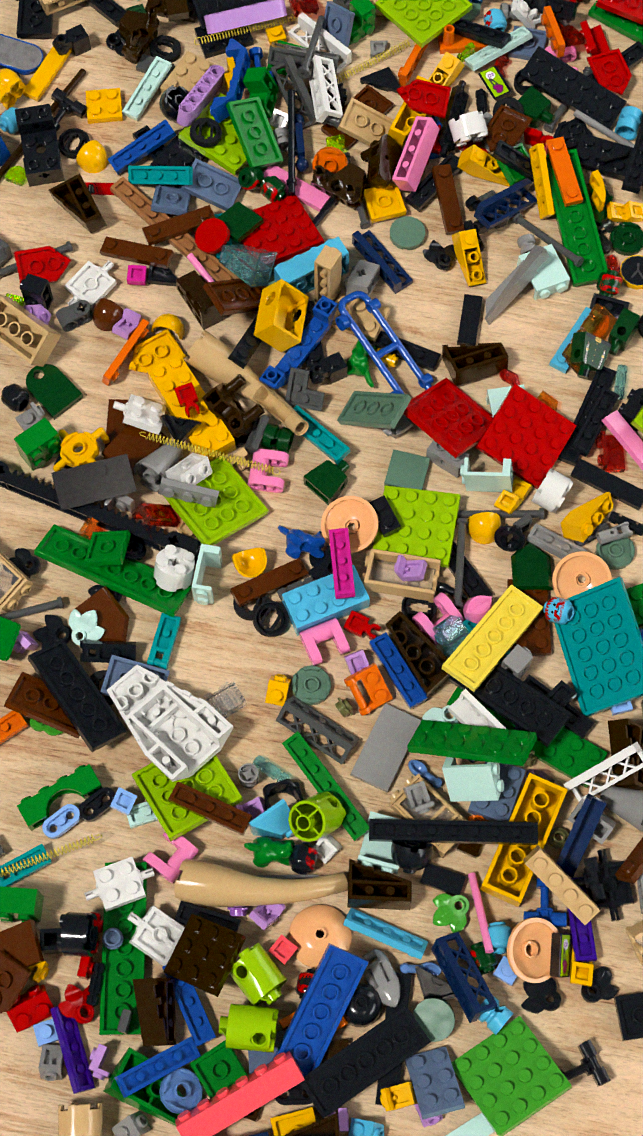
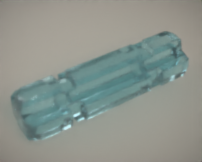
M622 364L617 367L614 392L619 395L618 400H622L624 396L628 369L626 365Z
M260 755L253 761V765L258 769L261 768V771L273 780L277 779V782L290 778L285 772L281 773V770L269 761L265 762L266 759Z

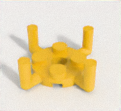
M99 427L92 434L88 432L68 434L64 429H60L58 434L62 439L60 445V456L62 459L53 466V470L57 472L63 470L62 468L66 465L76 467L96 462L95 458L99 455L96 440L100 437L104 444L110 442L104 428ZM77 447H83L80 452H75Z

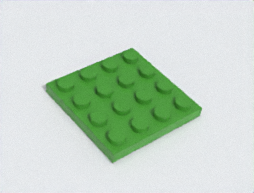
M520 1016L502 1027L496 1035L492 1034L451 1062L456 1077L498 1136H504L572 1088L570 1082Z

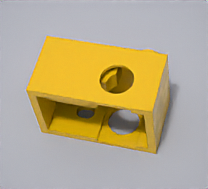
M283 279L262 289L254 336L280 352L301 343L309 297ZM301 310L299 319L293 322L295 313Z

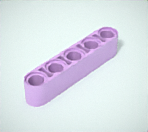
M268 0L205 15L204 20L207 34H213L287 16L284 0Z
M210 66L180 103L177 115V123L184 127L192 125L222 87L225 73L222 66Z

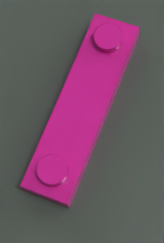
M348 528L329 530L335 597L336 599L356 597Z

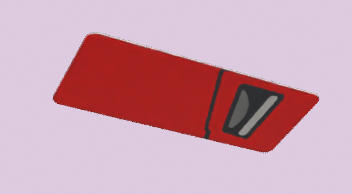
M85 182L91 195H114L110 191V187L114 183Z

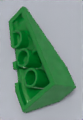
M129 1047L113 1070L103 1092L123 1103L176 1126L175 1119H177L179 1114L172 1113L165 1108L160 1098V1084L164 1077L125 1098L123 1097L114 1077L149 1059ZM177 1090L178 1095L181 1096V1097H184V1096Z

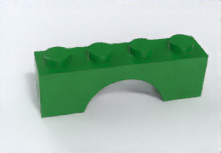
M90 764L79 766L73 774L60 777L56 781L57 783L52 786H45L38 791V794L33 797L27 796L20 801L17 807L31 831L43 825L44 821L49 818L50 808L58 797L65 794H77L86 800L100 788H103Z

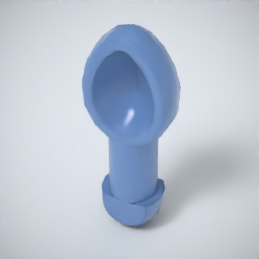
M418 760L409 761L408 767L413 775L416 776L419 773L434 788L442 786V780L429 773L424 763Z
M425 962L421 965L408 963L400 965V971L405 974L416 973V966L435 976L440 975L442 972L441 967L434 962Z

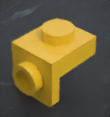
M283 674L272 675L269 679L265 703L283 706L287 699L291 679H288Z
M411 1081L381 1089L380 1101L386 1111H394L417 1104Z

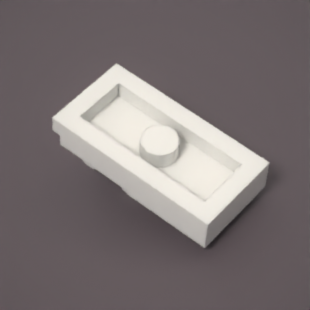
M513 0L511 12L527 28L535 29V25L541 22L542 14L537 15L538 9L531 10L524 0Z

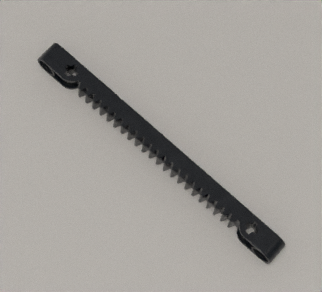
M0 461L1 488L61 511L56 489H53L52 484L47 486L45 481L40 483L38 478L33 480L30 475L26 478L25 473L19 475L18 470L11 473L8 465ZM93 502L61 511L108 531L129 530L131 533L130 539L137 540L145 546L158 551L172 544L193 553L195 564L197 563L202 543L181 533L173 531L165 535L162 528L157 531L155 525L150 528L149 523L143 525V521L136 522L135 517L130 520L127 514L123 517L120 511L116 514L114 509L109 511L107 506L102 508L100 503L95 506Z

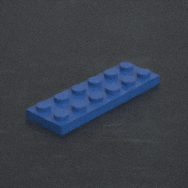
M331 943L328 944L275 1056L282 1052L287 1053L290 1051L303 1076L320 1065L369 963L367 960Z

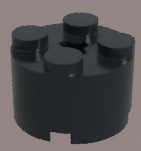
M67 912L60 916V927L62 929L61 936L57 938V948L62 949L64 956H93L90 952L95 951L98 940V927L94 926L93 920L97 921L95 913Z

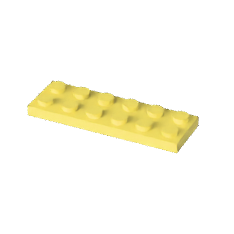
M510 585L445 661L441 669L475 692L541 613L543 606L513 585Z

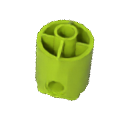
M330 792L317 793L293 805L289 812V826L293 834L300 840L306 842L316 841L337 830L343 822L346 811L340 801Z
M257 943L251 948H246L238 955L240 959L237 962L235 961L229 975L253 1006H258L264 1001L270 1006L282 996L281 987L287 982V979L264 948Z
M231 1003L229 1015L221 1016L219 1023V1034H223L226 1037V1048L274 1053L279 1009Z

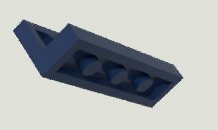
M525 178L480 202L474 217L489 230L515 216L517 213L532 207L537 203V199L528 191L532 181ZM521 197H526L529 202L522 201ZM509 204H515L517 208L509 207ZM497 210L505 211V215L498 214ZM485 217H491L493 221L489 222Z
M370 230L364 234H361L359 231L352 234L353 246L367 262L380 265V277L395 294L413 283L412 278ZM369 237L371 239V241L373 242L372 246L369 244L366 238ZM376 251L382 252L384 254L383 258ZM388 264H392L394 266V271L388 266ZM399 277H403L406 281L402 283Z
M589 793L556 862L572 878L607 805L606 801Z
M459 932L437 938L431 950L469 1023L477 1021L482 1013L496 1009L498 1005ZM455 940L459 946L458 951L450 948L447 942ZM458 957L467 961L468 969L459 966L457 962ZM468 976L477 980V988L469 985L467 981ZM478 995L485 997L489 1004L481 1007L477 1000Z

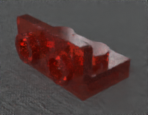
M289 0L294 17H298L301 9L307 14L313 13L317 15L319 6L316 0Z
M556 20L565 41V47L585 43V36L574 26H563Z
M601 431L600 436L596 439V448L600 451V455L597 457L598 466H601V469L608 473L624 472L623 446L614 435H605V431Z
M141 503L132 515L134 519L144 520L148 526L177 527L180 523L171 505Z

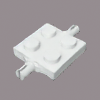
M108 260L103 267H99L88 261L64 285L65 289L74 296L67 302L68 306L79 300H86L93 309L98 299L104 298L117 284L116 280L107 273L114 264Z
M133 394L130 395L126 404L114 402L113 408L123 411V423L158 435L161 428L166 426L161 416L165 415L167 406Z
M132 856L94 870L96 889L84 892L87 901L99 897L103 901L107 912L145 898L143 880L155 876L152 867L140 872Z
M151 906L143 918L131 912L127 920L134 923L137 927L129 943L162 966H165L185 927L155 906Z

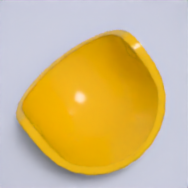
M97 140L89 141L83 145L76 157L77 164L88 173L103 171L109 162L105 148Z
M170 313L158 316L151 328V332H154L156 327L168 328L174 331L181 340L185 332L180 318Z
M493 512L474 514L468 518V533L475 542L490 544L495 541L494 534L501 525V519L497 513Z
M262 547L239 551L231 555L234 567L244 577H257L265 570L267 556L265 549Z

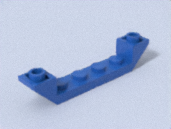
M233 38L229 39L228 46H226L227 57H233L236 64L235 68H233L232 80L229 83V92L224 97H214L213 103L210 106V114L218 123L230 116L226 107L228 102L242 100L245 88L243 78L251 64L247 49Z
M322 296L312 309L314 317L303 330L301 343L291 347L275 368L269 365L259 378V381L274 390L287 385L291 367L300 368L330 329L338 303Z

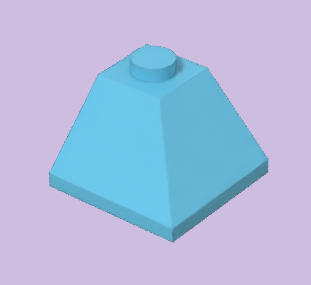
M280 800L249 822L253 835L281 840L294 835L288 821L290 808L285 800Z

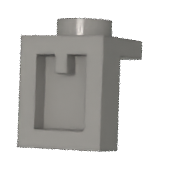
M31 402L30 409L15 417L23 431L44 418L45 413L40 405L36 406L34 402Z
M125 494L104 500V507L107 506L109 511L113 509L115 504L118 509L124 512L127 510L132 513L136 508L134 499Z
M43 1044L38 1067L41 1079L47 1081L62 1080L64 1058L60 1045Z

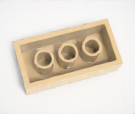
M0 295V342L31 365L43 367L61 335L10 297Z

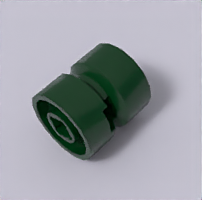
M268 423L263 434L262 446L270 449L276 447L277 451L288 454L292 446L294 433L288 428L280 429L278 425Z

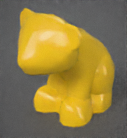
M6 68L0 69V102L8 109L13 107L17 99L22 96L26 85L17 73Z

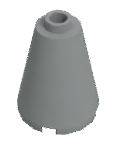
M166 443L138 461L133 470L135 476L137 474L140 476L141 484L154 492H158L162 477L167 478L165 471L177 464L183 455L181 445L177 448V445L174 447V443L172 446H170V443L169 445Z
M616 786L604 789L601 792L600 799L607 802L606 808L643 832V791Z

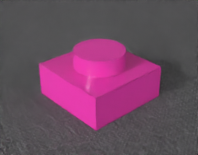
M128 265L127 284L146 285L147 266Z

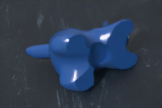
M281 525L278 526L279 531L286 535L287 548L285 552L289 557L297 559L302 552H308L316 558L324 556L321 548L326 545V541L321 531L312 535L300 529L289 530Z

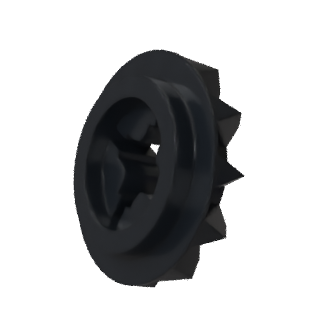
M507 523L505 526L500 525L495 531L494 540L501 549L513 552L523 547L525 535L522 533V529L516 528V525L509 526ZM509 534H512L513 538H511V540H509L508 542L507 537L509 536Z
M130 539L125 554L126 561L132 560L135 562V560H142L147 551L144 544Z

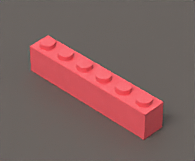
M282 1052L276 1055L273 1061L267 1065L261 1064L252 1074L238 1078L235 1084L229 1088H221L214 1097L201 1100L194 1109L190 1111L185 1110L180 1113L177 1119H175L176 1128L181 1136H213L304 1081L303 1073L291 1052Z

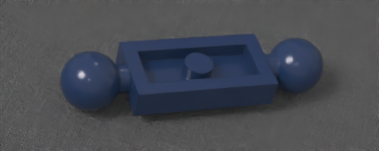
M295 114V156L298 157L295 167L299 172H306L309 168V162L305 159L302 129L305 119L301 114Z

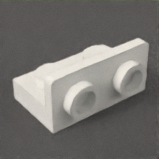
M191 453L165 471L169 479L196 485L211 475L213 471L208 456Z

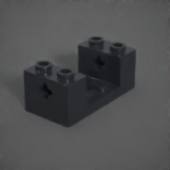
M50 104L15 109L24 154L25 174L29 187L65 181ZM39 147L46 148L44 153H37L36 150Z

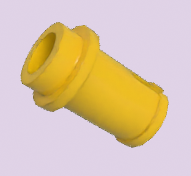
M389 353L380 359L389 368H394L398 363L399 357H396V354L392 355Z

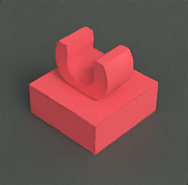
M281 934L268 952L285 966L298 950V947Z

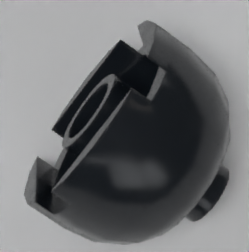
M171 85L161 95L159 105L162 114L168 120L177 122L179 105L189 92L181 86L173 87L174 85Z
M392 842V860L405 873L414 874L416 870L427 867L431 860L433 851L431 843Z
M365 983L358 984L343 1015L349 1025L365 1028L372 1025L378 1019L382 1010V1002L376 990Z

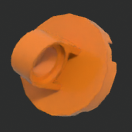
M324 147L316 153L312 165L314 170H316L315 166L321 165L324 169L335 174L348 165V159L340 149Z

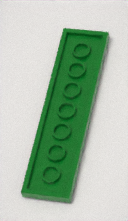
M577 149L568 150L583 197L582 203L564 206L548 154L546 155L554 212L562 244L578 257L582 256L584 258L583 264L580 267H576L574 262L566 257L573 287L597 283L600 273L607 272L608 268Z
M55 524L34 550V555L104 587L106 586L171 617L175 616L192 587L190 585L184 590L183 588L177 589L176 592L166 591L156 584V579L153 576L154 569L136 560L135 562L132 560L126 561L124 558L123 565L86 566L84 560L90 540Z
M457 687L447 705H452L459 698L463 690ZM482 704L506 729L512 730L515 727L514 724ZM565 727L549 747L536 740L532 748L538 760L570 779L601 763L608 753L584 738L581 739ZM583 783L581 784L582 786H584V787H586V788H588V786H589V785H587V784H583Z
M135 862L140 872L148 869L146 862ZM147 879L143 880L145 898L107 912L104 908L103 933L109 928H117L122 932L124 940L122 945L115 950L106 948L102 942V963L106 967L105 973L102 974L104 978L100 1000V1036L126 1035L117 1030L121 1013L124 1009L133 1012L127 1035H141L133 979H145V953L129 943L137 926L127 920V917L131 912L140 918L146 915Z

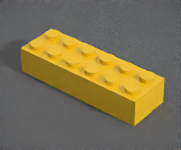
M180 353L147 370L151 384L164 405L167 406L166 408L171 415L201 422V425L186 439L190 446L193 444L194 448L196 445L197 450L200 445V450L203 447V452L207 447L209 462L216 459V450L217 456L220 451L221 456L223 452L225 456L227 453L229 454L236 450L234 438L224 422L208 409L202 399L206 394ZM192 382L199 400L195 403L199 406L200 414H197L195 409H191L189 411L190 417L188 418L185 413L186 406L180 407L174 388Z
M529 773L509 822H538V845L543 849L568 789ZM499 844L480 890L519 907L533 875V872L526 866L523 859L537 845Z

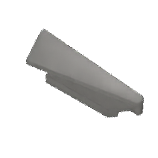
M535 245L525 260L486 299L485 320L489 325L538 274L537 269L549 258L544 247Z

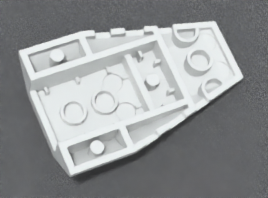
M139 665L134 666L107 689L109 696L144 755L172 782L194 775L222 749L233 729V725L208 702L200 697L199 699L186 690L179 689L169 681L162 680L158 675Z

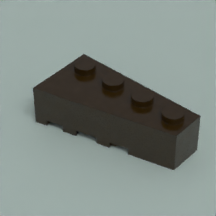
M399 611L386 623V628L428 699L451 676L441 669L448 658Z

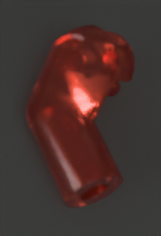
M502 55L497 58L494 65L497 66L505 78L506 75L503 67L509 63V58Z
M614 254L607 256L608 269L618 271L619 275L621 270Z
M507 369L500 371L499 376L504 382L511 386L513 384L520 385L519 377L516 373Z

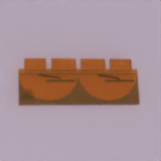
M595 304L577 332L586 331L605 340L617 320L605 306ZM572 338L562 352V356L566 358L565 362L578 375L580 367L570 362Z

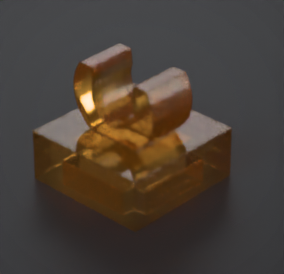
M92 517L85 520L78 535L91 540L94 531L102 532L103 529L96 526L98 521Z

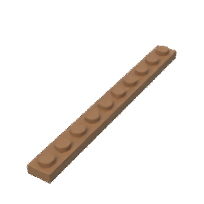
M124 177L120 178L110 187V191L148 225L170 219L165 213L151 211L152 201ZM188 233L167 240L186 258L190 253H193L214 281L240 279L215 256L201 251L197 247L195 239Z

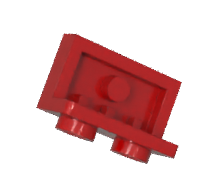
M587 20L580 23L582 30L579 32L583 41H587L584 46L588 54L591 53L593 56L610 51L601 25L591 29Z
M35 985L29 988L26 993L18 996L12 1009L7 1011V1014L18 1033L51 1016L50 1009L54 1005L46 991L45 985Z

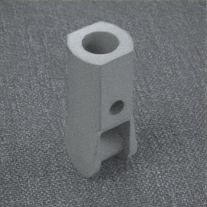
M629 522L597 532L596 538L599 545L633 535V531H630L628 527Z

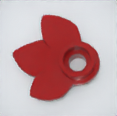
M72 984L67 985L64 993L66 1001L58 1004L60 1012L65 1017L74 1018L80 1024H87L92 1021L95 1014L94 1006L86 1003L87 995L90 994L88 992L89 986L82 992ZM81 1010H84L86 1012L85 1017L81 1016Z

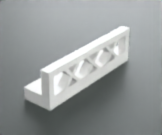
M302 12L298 15V24L288 31V35L301 46L308 48L309 44L307 41L312 38L316 22ZM322 28L315 50H327L330 53L340 55L339 61L342 63L337 67L336 74H338L351 63L352 51ZM301 29L305 32V36H298L295 33Z
M314 55L309 66L310 75L308 78L316 122L323 123L328 115L341 118L343 112L333 59ZM322 64L328 65L329 70H327ZM325 76L331 81V84L325 79ZM327 90L333 94V98L327 93ZM330 104H332L336 108V110L330 109Z
M466 689L461 692L459 698L448 708V711L461 724L506 729Z
M635 742L563 785L568 789L567 792L572 790L578 802L582 798L585 800L587 795L582 797L576 786L582 783L590 785L588 793L593 796L643 768V763L638 766L629 764L630 755L636 752L643 761V750L638 742ZM613 765H623V774L620 776L612 774ZM600 773L607 776L604 785L594 783L597 774Z

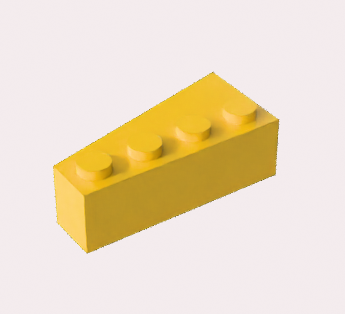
M417 76V78H416V79H420V80H424V81L431 82V81H429V80H427V79H425V78H423V77H421V76ZM405 101L388 132V135L401 148L406 144L416 116H433L410 110Z

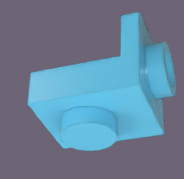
M351 1118L348 1136H384V1125L373 1121Z

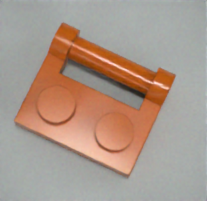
M375 663L344 679L346 686H349L359 706L358 710L361 716L367 715L373 709L393 699ZM358 680H361L371 700L367 704L356 684Z

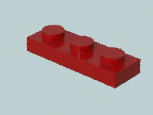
M95 913L97 921L93 920L94 926L98 927V933H102V916L99 913ZM97 941V946H96L95 951H91V952H90L91 954H93V956H94V953H95V954L98 953L99 941ZM93 956L81 957L77 973L80 979L88 980L89 975H93L92 970L95 963L92 962Z

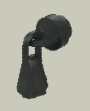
M610 218L602 220V225L597 229L598 234L601 236L599 238L604 254L610 253L612 249V242L603 234L606 231L608 233L612 232L615 227Z

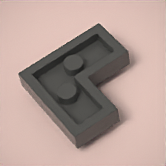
M291 367L285 401L290 406L297 405L300 408L322 411L325 392L307 389L310 370Z

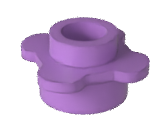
M249 906L227 907V909L230 910V916H246Z

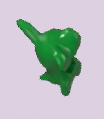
M358 340L352 349L351 357L346 362L347 374L364 376L367 384L370 387H374L369 372V354Z
M257 837L253 840V843H245L244 847L253 851V863L257 867H267L271 862L290 866L289 857L292 854L295 843L293 840L273 841L268 837Z

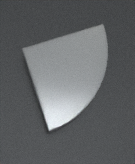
M387 40L370 41L371 59L372 57L377 58L378 54L386 51Z

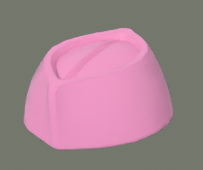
M480 595L470 598L463 607L464 618L478 624L492 608V596Z

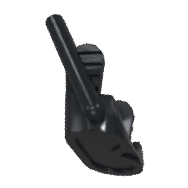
M291 779L270 783L263 788L267 810L271 807L269 799L278 793L289 794L297 802L304 800L299 783L293 782Z

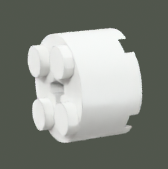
M482 111L469 112L460 115L457 121L453 118L448 122L454 144L457 147L465 146L467 142L472 140L473 143L484 140L483 137L488 136V129Z
M550 468L531 501L549 512L556 513L574 482Z
M167 545L156 556L153 574L156 584L170 592H176L177 589L181 588L183 590L187 589L193 579L195 567L194 554L174 545Z

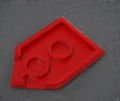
M619 48L587 57L588 64L598 84L610 91L623 95L632 74Z
M416 79L396 90L410 110L441 118L446 117L451 87Z
M51 246L14 252L20 283L26 278L28 273L47 279L49 283L57 282L71 262V259L62 255Z

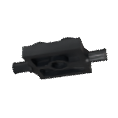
M601 849L597 851L600 861L598 863L600 871L598 877L600 884H603L606 900L595 902L599 909H609L611 922H615V920H620L618 908L622 905L633 904L634 900L630 883L618 880L615 875L624 861H608L606 849ZM589 889L588 895L592 899L591 891Z

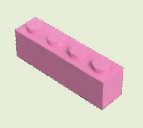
M416 116L392 177V180L400 190L412 192L417 190L440 130L432 117Z

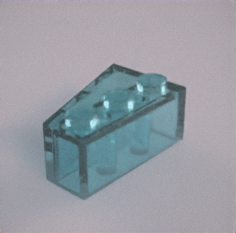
M241 244L223 245L219 262L250 287L268 286L277 252L256 249L255 247Z

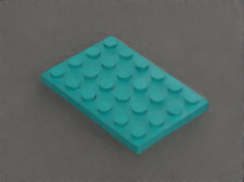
M617 577L567 598L574 607V616L566 624H554L575 692H577L582 714L589 717L643 696V639L623 578Z

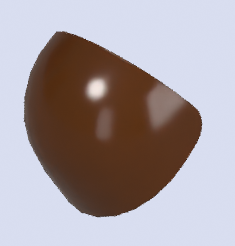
M100 298L94 306L93 322L100 330L112 331L113 326L122 318L123 309L111 300Z

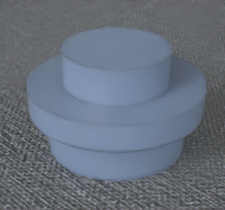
M117 928L107 929L102 936L104 946L110 950L119 948L124 940L122 932Z

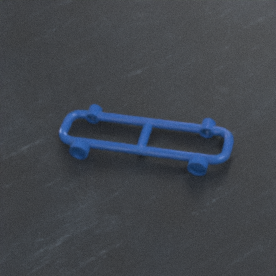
M355 291L343 297L338 304V310L341 315L335 318L336 325L341 331L349 327L394 390L391 393L405 394L380 358L396 349L418 378L420 387L425 390L432 387L433 377L429 373L424 375L379 311L381 308L380 301L377 298L372 300L362 291ZM357 298L365 302L367 311L374 315L392 341L391 344L377 352L346 310V304Z

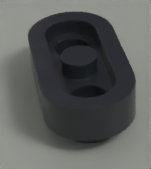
M108 787L100 788L82 802L79 806L81 819L86 822H93L108 811L115 796L114 791ZM105 796L110 797L108 802L102 801ZM88 809L93 810L91 815L86 814Z
M300 1083L288 1090L289 1096L287 1098H282L281 1095L275 1098L281 1105L312 1104L309 1097H303L302 1092L304 1089Z

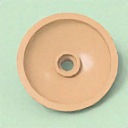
M340 497L329 504L321 519L322 535L330 546L329 530L348 528L351 554L366 549L377 535L379 528L377 513L373 506L361 497ZM355 524V529L350 530L349 526Z
M577 551L566 555L558 562L553 572L552 585L557 597L567 599L612 580L608 565L598 555L586 551ZM583 575L586 579L584 582H580L578 577Z
M313 905L299 912L293 919L289 929V941L298 947L294 956L302 964L317 969L329 943L349 951L352 934L351 929L343 925L345 916L337 909L327 905ZM318 931H322L324 933V936L322 938H318L316 936V933Z
M535 917L527 918L518 923L509 936L507 959L514 974L523 981L540 983L552 977L550 976L552 933L559 932L549 921Z

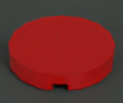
M217 218L207 219L202 222L195 233L197 247L210 255L222 251L230 239L228 226Z

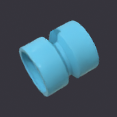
M634 106L622 108L614 130L615 133L627 140L635 139L639 131V125L642 122V111Z
M494 997L498 1005L497 1008L482 1013L478 1020L481 1023L486 1022L487 1028L496 1035L514 1013L505 1005L500 1006L499 1000ZM487 999L481 1003V1007L489 1004Z

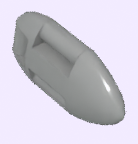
M373 949L363 955L362 958L368 962L375 958L378 960L368 964L363 975L368 985L376 990L384 1005L396 1007L400 998L399 979L384 952L379 949Z

